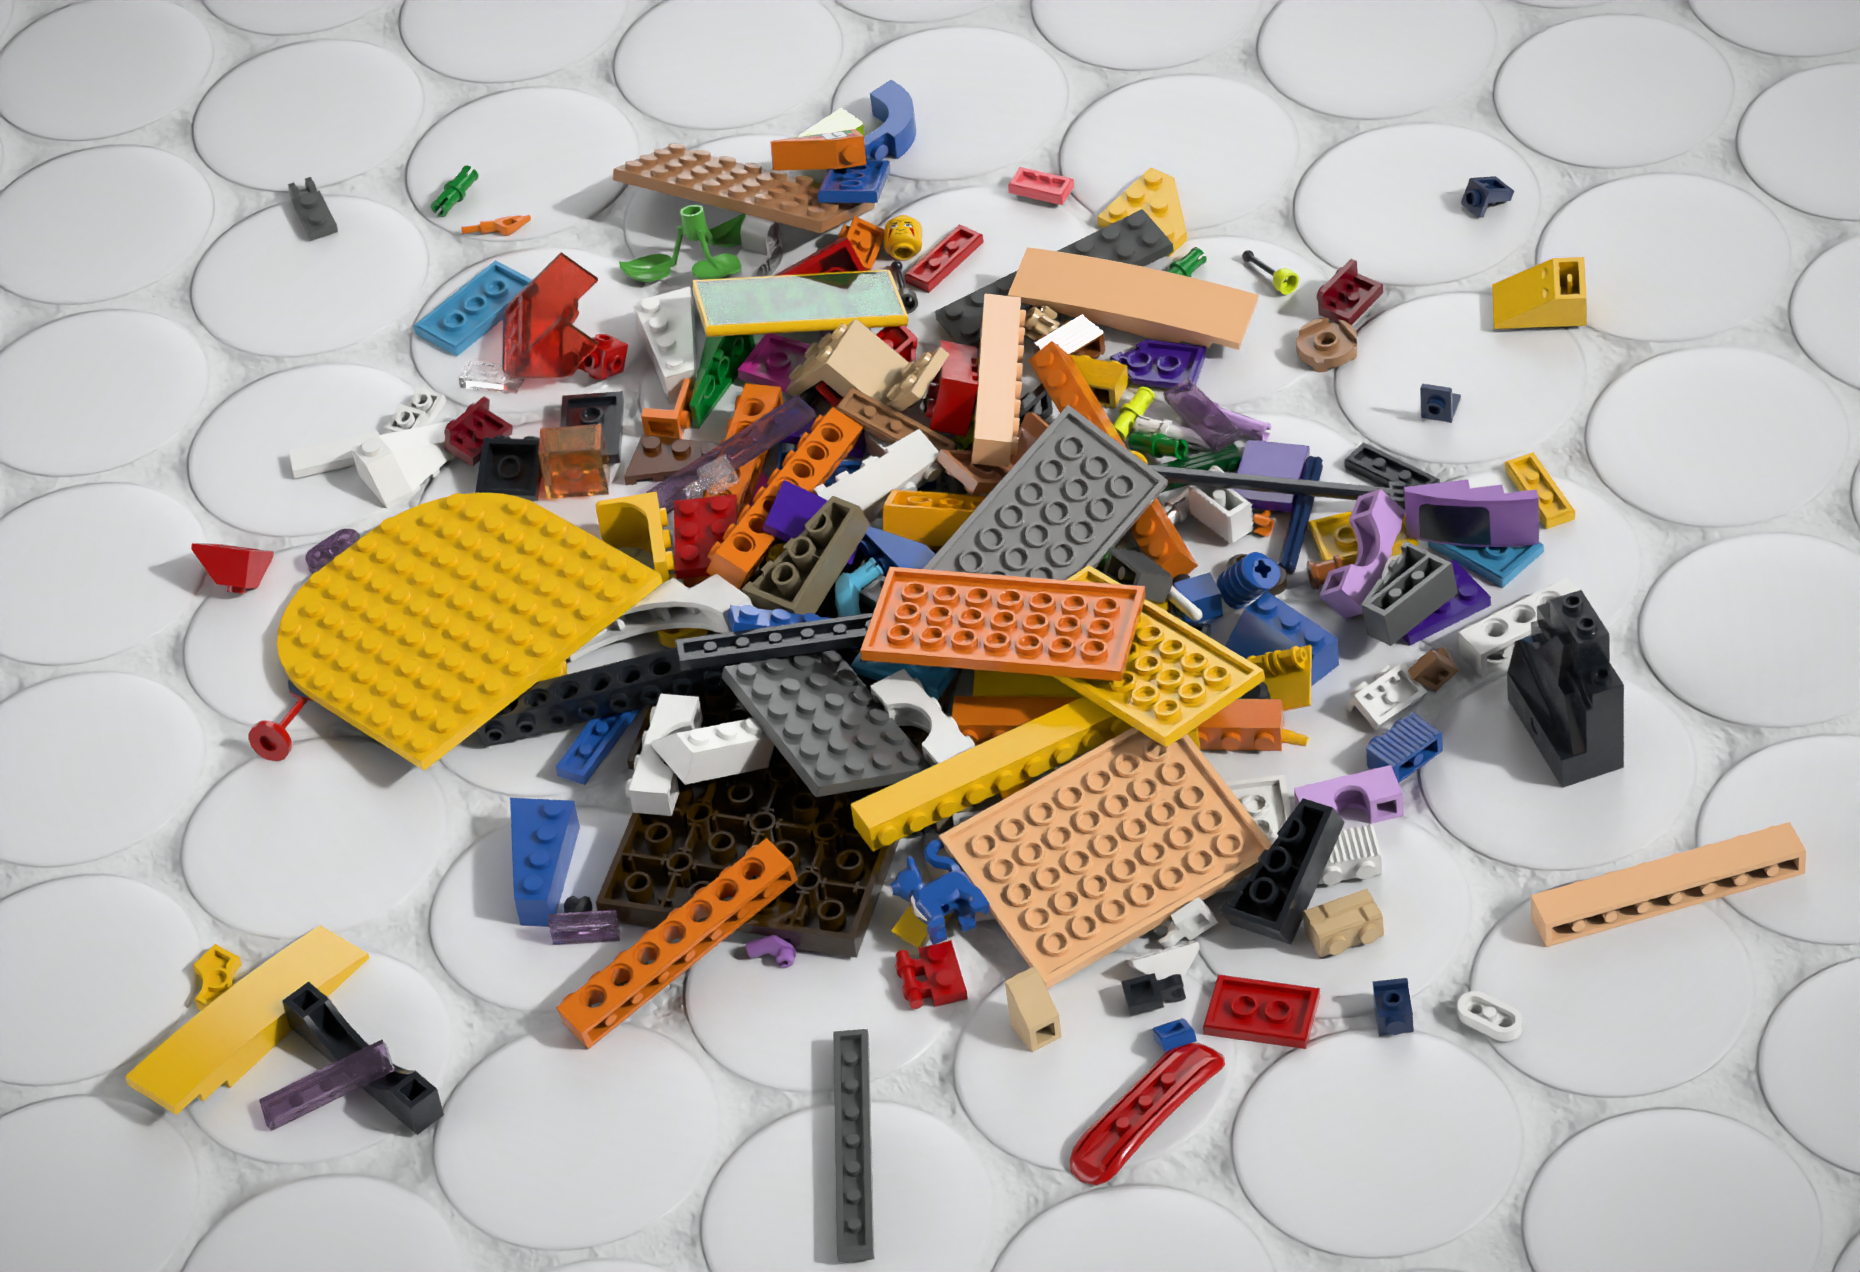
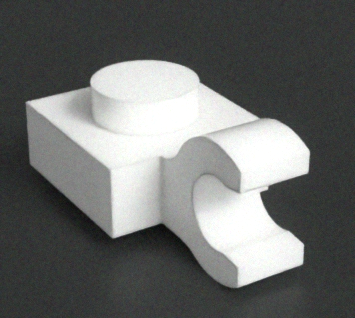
M1197 897L1171 914L1173 921H1166L1154 928L1153 931L1159 937L1167 933L1166 936L1159 940L1160 944L1167 948L1176 945L1185 936L1191 941L1217 924L1218 921L1209 907L1200 897Z

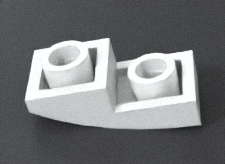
M417 387L407 406L399 405L386 427L387 431L393 433L430 425L447 401L444 394Z

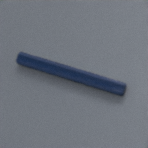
M1307 457L1301 476L1302 480H1320L1323 469L1321 457ZM1296 495L1278 565L1283 567L1288 574H1293L1296 570L1315 499L1314 496Z

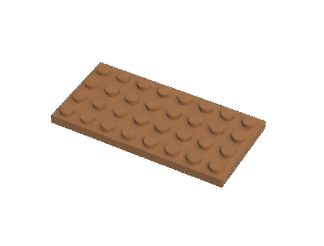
M676 143L668 144V147L663 149H656L651 154L641 155L639 159L634 161H626L624 165L613 170V180L817 233H823L875 207V203L818 202V191L821 183L813 182L812 177H793L787 175L788 172L785 170L774 171L772 169L769 171L762 169V165L757 163L742 164L736 162V159L733 157L721 156L718 158L711 156L709 151L686 150L684 145Z

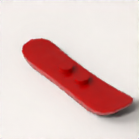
M1197 1042L1165 1052L1109 1110L1083 1133L1072 1149L1069 1159L1070 1171L1083 1183L1097 1186L1108 1182L1120 1171L1145 1140L1185 1100L1222 1070L1225 1066L1224 1056L1213 1048Z

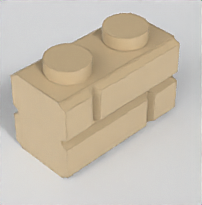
M1368 889L1303 911L1305 933L1311 944L1313 943L1319 958L1329 954L1339 955L1347 948L1361 943H1373L1378 937L1384 935L1382 913L1377 904L1374 903V899Z

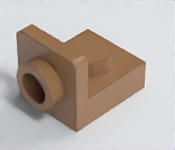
M1440 647L1437 651L1431 649L1428 653L1421 656L1418 662L1408 670L1413 680L1435 692L1459 671L1447 649Z

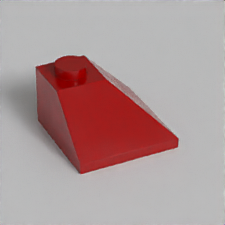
M192 543L191 550L216 584L227 586V592L246 594V588H258L274 554V551L223 544Z

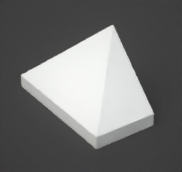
M1191 940L1127 959L1128 966L1145 975L1155 973L1157 980L1165 979L1174 974H1181L1183 980L1200 947L1197 941Z

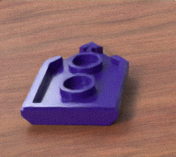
M1144 340L1136 344V348L1124 354L1119 352L1110 356V361L1114 360L1127 365L1128 380L1132 384L1194 391L1205 360L1206 346Z

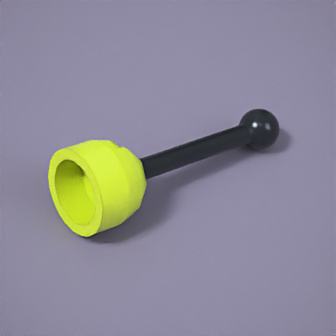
M1251 250L1243 252L1242 258L1244 261H1251L1273 276V286L1279 292L1288 295L1297 288L1299 276L1295 272L1287 268L1275 271L1254 257V253Z

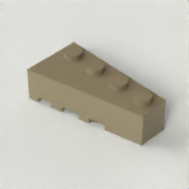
M832 496L805 524L806 529L797 538H791L783 546L785 550L774 562L769 560L761 569L762 574L753 583L749 581L742 588L744 594L750 598L752 605L757 609H782L795 614H815L870 527V523L860 506Z

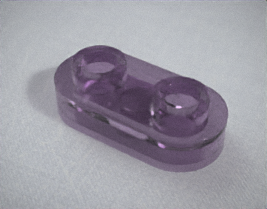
M341 529L310 549L305 556L309 572L313 574L319 571L337 555L361 538L360 534L354 529Z

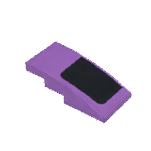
M1468 479L1404 487L1407 538L1470 547H1511L1539 544V498L1537 489L1504 493L1502 484L1470 488Z

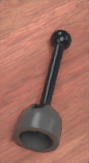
M896 260L892 262L891 269L896 274L899 285L898 292L906 313L909 314L918 307V299L916 293L911 288L905 287L901 273L903 265L900 261Z

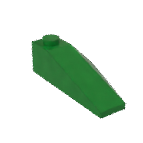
M740 306L721 319L717 325L751 323L748 306ZM753 335L706 337L690 401L694 428L699 429L738 376V368L755 348Z

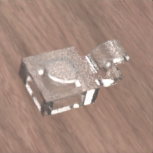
M724 454L696 470L700 479L690 483L682 490L687 499H691L706 490L710 497H713L738 484L740 479Z

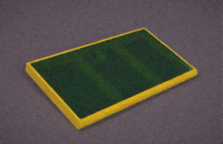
M890 270L693 280V294L706 337L835 330L840 324L847 325L854 319L860 321L867 328L908 326V316Z

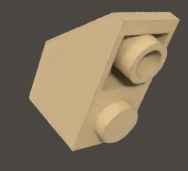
M1033 966L1006 980L1005 987L1010 1025L1031 1052L1061 1038L1059 1014L1037 968Z

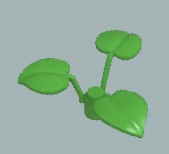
M700 205L686 206L680 210L682 225L677 226L678 234L672 258L666 254H652L628 262L619 261L622 271L634 280L651 282L665 278L671 274L670 267H674L677 264L684 234L690 241L700 240L706 260L699 261L693 265L692 274L695 278L700 280L720 279L727 275L736 274L741 270L739 258L729 253H722L712 257L707 244L711 246L718 245L723 248L742 244L740 230L746 215L741 214L709 230L703 207Z

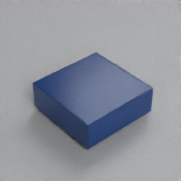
M1185 1018L1152 1029L1154 1040L1164 1052L1197 1041L1194 1029Z

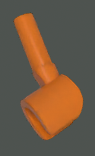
M1264 510L1263 513H1256L1253 520L1256 523V526L1253 528L1254 533L1265 537L1271 534L1274 520L1269 518L1273 510Z

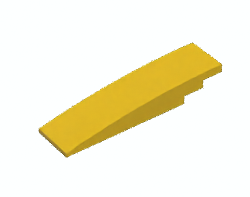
M323 926L316 927L245 976L172 1034L125 1076L128 1086L175 1115L180 1113L195 1098L204 1102L222 1084L231 1088L292 1031L289 1027L282 1000L308 981L328 997L370 958L369 954Z

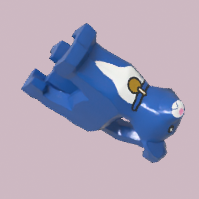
M940 839L931 841L925 847L923 855L927 863L934 868L948 870V873L924 884L914 859L909 856L907 857V867L898 872L895 881L889 885L891 894L909 902L915 916L927 925V932L933 945L947 940L944 916L953 912L959 915V928L962 932L976 927V912L990 913L989 902L986 897L970 881L960 865L953 858L937 855V852L944 848Z

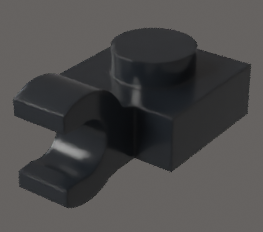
M1155 973L1121 981L1130 1016L1163 1008V999L1170 1002H1179L1186 999L1181 974H1174L1165 979L1157 980Z

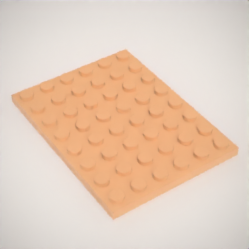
M1134 727L939 835L944 849L960 865L970 881L982 891L989 902V911L1030 968L1033 966L1037 968L1047 989L1172 919L1171 914L1197 897H1200L1203 901L1251 874L1259 863V856L1272 845L1188 734L1166 748Z

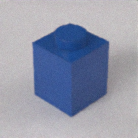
M1211 572L1174 582V588L1202 612L1201 620L1193 621L1171 602L1175 615H1181L1183 621L1200 623L1223 616L1221 592Z

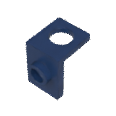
M1422 384L1420 387L1421 418L1452 423L1461 395L1452 393V388Z

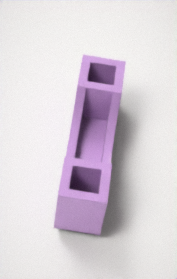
M1382 489L1358 496L1349 519L1358 543L1356 562L1354 565L1350 564L1329 571L1319 595L1322 600L1344 619L1363 614L1361 604L1378 579H1382L1384 567L1392 554L1391 549L1402 527L1401 524L1405 516V510Z

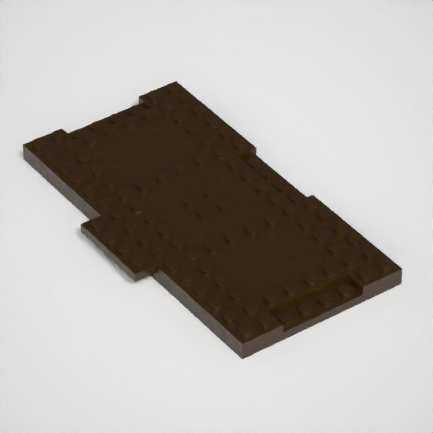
M780 539V541L777 544L787 542ZM859 547L849 570L843 569L840 575L843 572L851 574L869 561L870 558H866ZM766 558L745 585L749 581L753 583L762 574L761 569L767 564ZM835 583L816 611V615L826 618L839 617L835 605ZM859 600L861 614L874 613L873 608ZM708 630L706 635H714L721 633ZM858 647V649H837V651L851 667L852 662L861 651V647ZM959 668L940 698L936 699L944 713L948 709L962 668ZM857 675L870 691V686L878 682L877 680ZM729 686L690 695L699 697L703 717L700 728L753 718ZM657 704L649 706L627 759L628 768L634 770L636 755H640L642 751L643 733L645 730H649L651 709L653 706L656 707ZM899 726L923 755L922 743L929 734L918 727ZM775 745L768 768L686 785L677 776L680 792L672 816L632 813L596 900L599 920L655 928L667 919L671 911L682 907L693 898L697 890L708 886L719 877L726 867L734 865L745 856L752 846L759 845L767 838L792 862L798 880L735 931L764 936L776 935L780 938L790 939L795 949L856 958L899 840L890 845L872 851L855 829L851 810L852 803L893 784L815 797ZM753 876L749 880H754L759 876ZM727 897L723 901H728L733 897ZM701 918L697 922L705 921L707 918Z

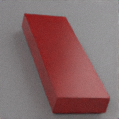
M959 224L905 274V282L929 293L984 243L983 234Z

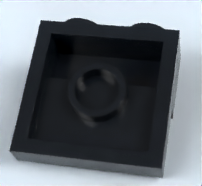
M496 435L494 438L484 437L475 493H501L530 501H538L541 478H545L549 453L545 441L535 436H526L524 439H514L506 435Z

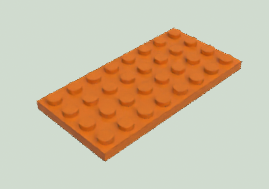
M889 567L861 647V659L865 661L939 666L944 668L951 667L1121 681L1146 597L1145 586Z

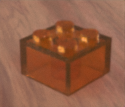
M602 424L540 429L538 456L548 499L609 495L610 464Z

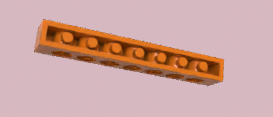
M745 383L742 394L736 397L734 416L728 420L727 436L725 440L720 442L718 461L712 464L710 483L705 485L702 498L736 494L738 517L744 507L750 504L773 443L775 414L777 411L783 412L785 409L781 387ZM712 575L683 578V582L686 587H694Z
M833 407L825 416L820 414L810 429L812 433L808 434L805 432L796 446L798 450L796 452L791 450L782 463L783 469L776 468L767 482L769 486L767 488L762 486L758 490L752 501L754 505L751 507L747 504L738 517L739 523L737 525L732 523L728 527L722 538L724 542L721 544L717 541L707 557L711 559V562L706 572L712 576L717 573L741 590L764 561L769 549L780 541L779 538L762 531V528L783 481L786 480L815 494L814 488L825 484L853 449L864 426Z
M767 838L759 845L752 846L744 857L734 865L726 867L719 877L708 886L697 890L693 898L682 907L671 911L667 919L654 929L645 932L636 944L628 950L620 952L610 965L602 971L594 973L588 982L575 993L568 994L561 1004L556 1007L563 1024L587 1049H590L795 883L798 878L792 862ZM753 876H759L754 880H749ZM727 897H733L728 901H723ZM701 918H707L705 921L697 922ZM675 939H681L677 943H671ZM649 960H655L651 964L644 965ZM629 981L623 986H618L621 982ZM602 1002L598 1007L591 1008L594 1004Z

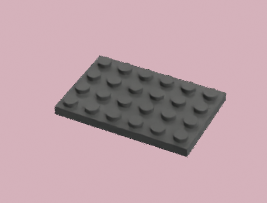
M837 650L725 666L723 669V680L815 797L895 784L932 767L893 718H889L884 707L872 699L871 691Z

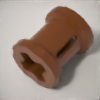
M1333 555L1332 559L1317 563L1307 561V573L1312 589H1318L1319 585L1324 584L1329 571L1343 567L1339 555Z

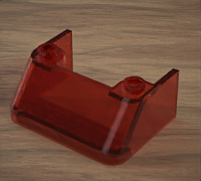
M562 252L505 309L503 315L502 370L512 378L563 379L566 376L570 377L576 372L579 364L598 347L597 341L572 325L579 315L578 300L598 282V278Z

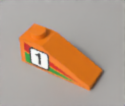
M856 129L770 141L772 169L774 171L841 169L866 165L864 136Z

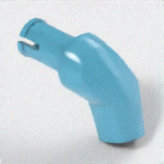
M872 557L851 574L843 572L835 582V605L839 617L861 615L859 592L873 580L884 574L879 564L875 565L877 562Z

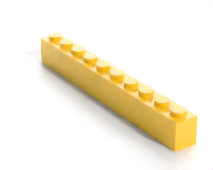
M1085 696L852 803L851 810L854 827L871 850L876 851L974 804H978L989 797L1008 790L1017 784L1052 769L1054 766L1066 763L1133 728V726Z

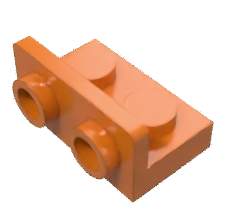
M854 216L850 226L843 225L837 240L842 237L848 238L864 269L871 271L884 239V229Z

